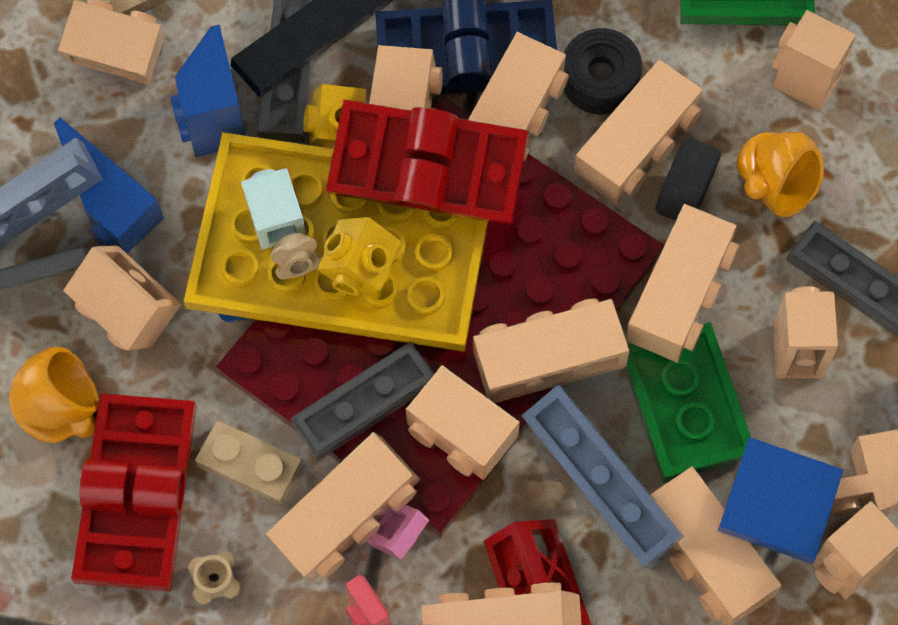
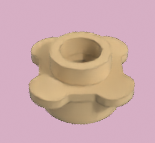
M293 233L277 241L271 253V259L278 264L276 269L278 278L290 279L292 277H300L318 268L321 257L315 254L314 250L317 247L315 239L304 234Z
M222 551L218 555H207L203 558L196 557L190 561L188 572L193 576L195 589L192 592V596L197 603L206 605L214 598L225 596L228 599H233L239 594L241 585L234 577L233 567L236 564V560L231 553ZM212 574H217L219 576V579L216 582L210 581V576Z

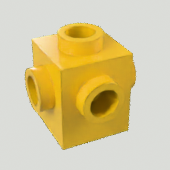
M321 84L312 92V105H306L303 118V130L310 133L309 145L334 149L343 99L366 103L367 89Z
M369 217L340 219L324 245V255L317 270L333 280L332 286L347 295L357 296L359 292L381 291L391 274V265L401 240Z

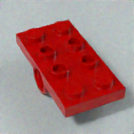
M343 99L326 192L332 195L512 226L529 131L459 119L454 114L437 109L415 107L412 110H405Z
M100 393L90 459H86L80 478L79 498L82 512L71 576L74 584L171 592L197 411L195 401Z

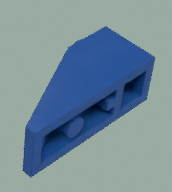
M59 117L54 122V126L61 145L64 146L74 138L84 142L103 178L102 181L80 195L92 225L89 232L102 246L118 245L128 254L164 219L158 200Z

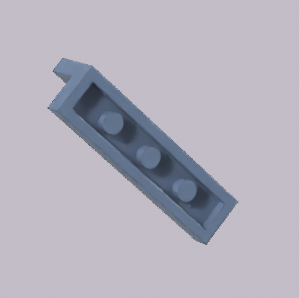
M74 138L0 187V247L103 180L84 142Z
M557 385L521 416L641 565L654 570L664 561L661 556L685 536L560 385Z

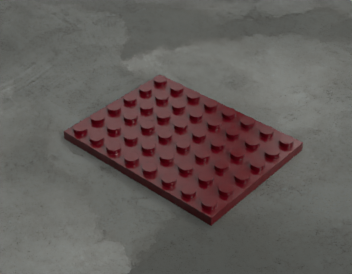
M444 96L434 107V109L454 114L459 119L468 120L471 115ZM528 153L523 165L512 226L488 222L465 352L418 344L413 345L434 374L443 365L487 398L473 354V336L480 335L483 329L491 325L506 324L507 327L524 323L528 317L539 312L551 311L554 315L569 311L573 305L587 299H597L599 302L612 299L617 312L657 261L665 245ZM255 320L218 363L216 370L220 376L297 431L291 422L293 416L407 343ZM555 387L495 404L520 422V437L528 427L527 422L521 415ZM410 401L329 454V456L341 463L373 432L381 436L421 479L413 487L417 491L416 494L406 505L419 510L429 520L426 527L442 537L507 452L484 480L474 473L470 476L460 473L448 462V454L435 444L431 448L426 447L408 431L410 426L407 424L406 408L412 402Z

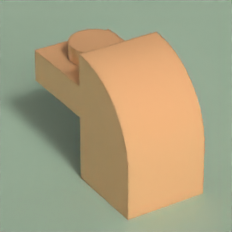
M898 429L858 436L850 450L856 476L841 478L831 509L834 517L855 514L862 509L863 505L868 504L870 501L886 517L898 506Z

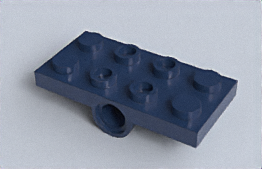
M443 0L442 7L375 12L377 45L433 50L435 66L442 67L443 71L440 95L484 92L516 32L557 50L552 0L486 4V0Z

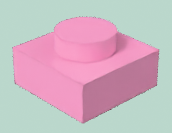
M408 505L403 506L398 511L390 508L377 520L381 527L366 542L373 548L402 560L408 550L415 544L419 534L429 520L419 510Z

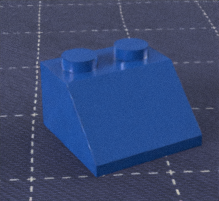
M220 25L211 26L175 75L179 94L170 96L182 143L191 141L195 157L218 152L222 132L246 136Z

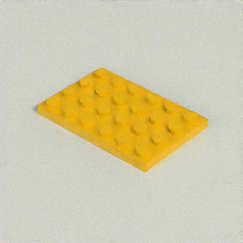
M222 132L183 301L186 309L405 343L411 341L412 344L465 352L488 221L328 194L326 186L334 149ZM287 168L303 216L306 235L315 239L317 247L314 251L321 259L324 255V245L340 219L369 217L401 240L391 265V274L381 291L359 292L357 296L347 295L332 286L333 280L317 269L300 277H292L290 279L278 278L276 274L278 264L271 259L274 246L261 250L241 181L250 179L255 173L262 170L273 169L278 171Z

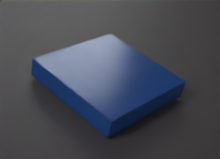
M749 437L717 531L813 564L844 469Z

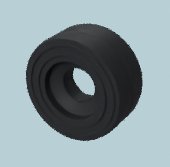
M596 28L582 32L571 40L564 51V54H566L564 72L569 74V78L563 91L573 105L585 112L599 115L613 113L641 80L642 59L639 50L630 38L616 30ZM595 63H606L613 69L614 74L609 79L597 80L590 75L588 69Z
M686 137L676 154L656 203L655 212L676 221L684 204L699 209L719 163L721 150L694 138Z

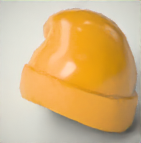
M799 131L759 133L745 142L737 156L736 168L737 172L746 181L744 188L747 196L750 199L762 200L763 204L779 217L788 218L805 209L818 193L823 181L824 162L822 154L814 141Z
M48 347L29 358L18 369L10 387L9 405L16 423L26 434L45 443H59L73 435L80 438L94 435L96 418L93 414L98 409L99 397L89 372L76 354H73L64 347Z

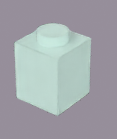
M287 168L278 171L273 169L262 170L255 173L250 179L241 181L261 250L275 246L277 241L286 235L293 233L306 235L303 216Z

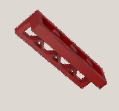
M555 519L516 521L483 540L499 588H514L515 595L530 594L531 585L550 583L551 580L555 583H561L562 591L579 594L581 625H592ZM542 534L548 550L547 557L537 549L533 535Z

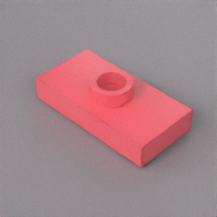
M359 574L345 584L350 606L345 611L354 625H391L388 610L364 576L361 577Z

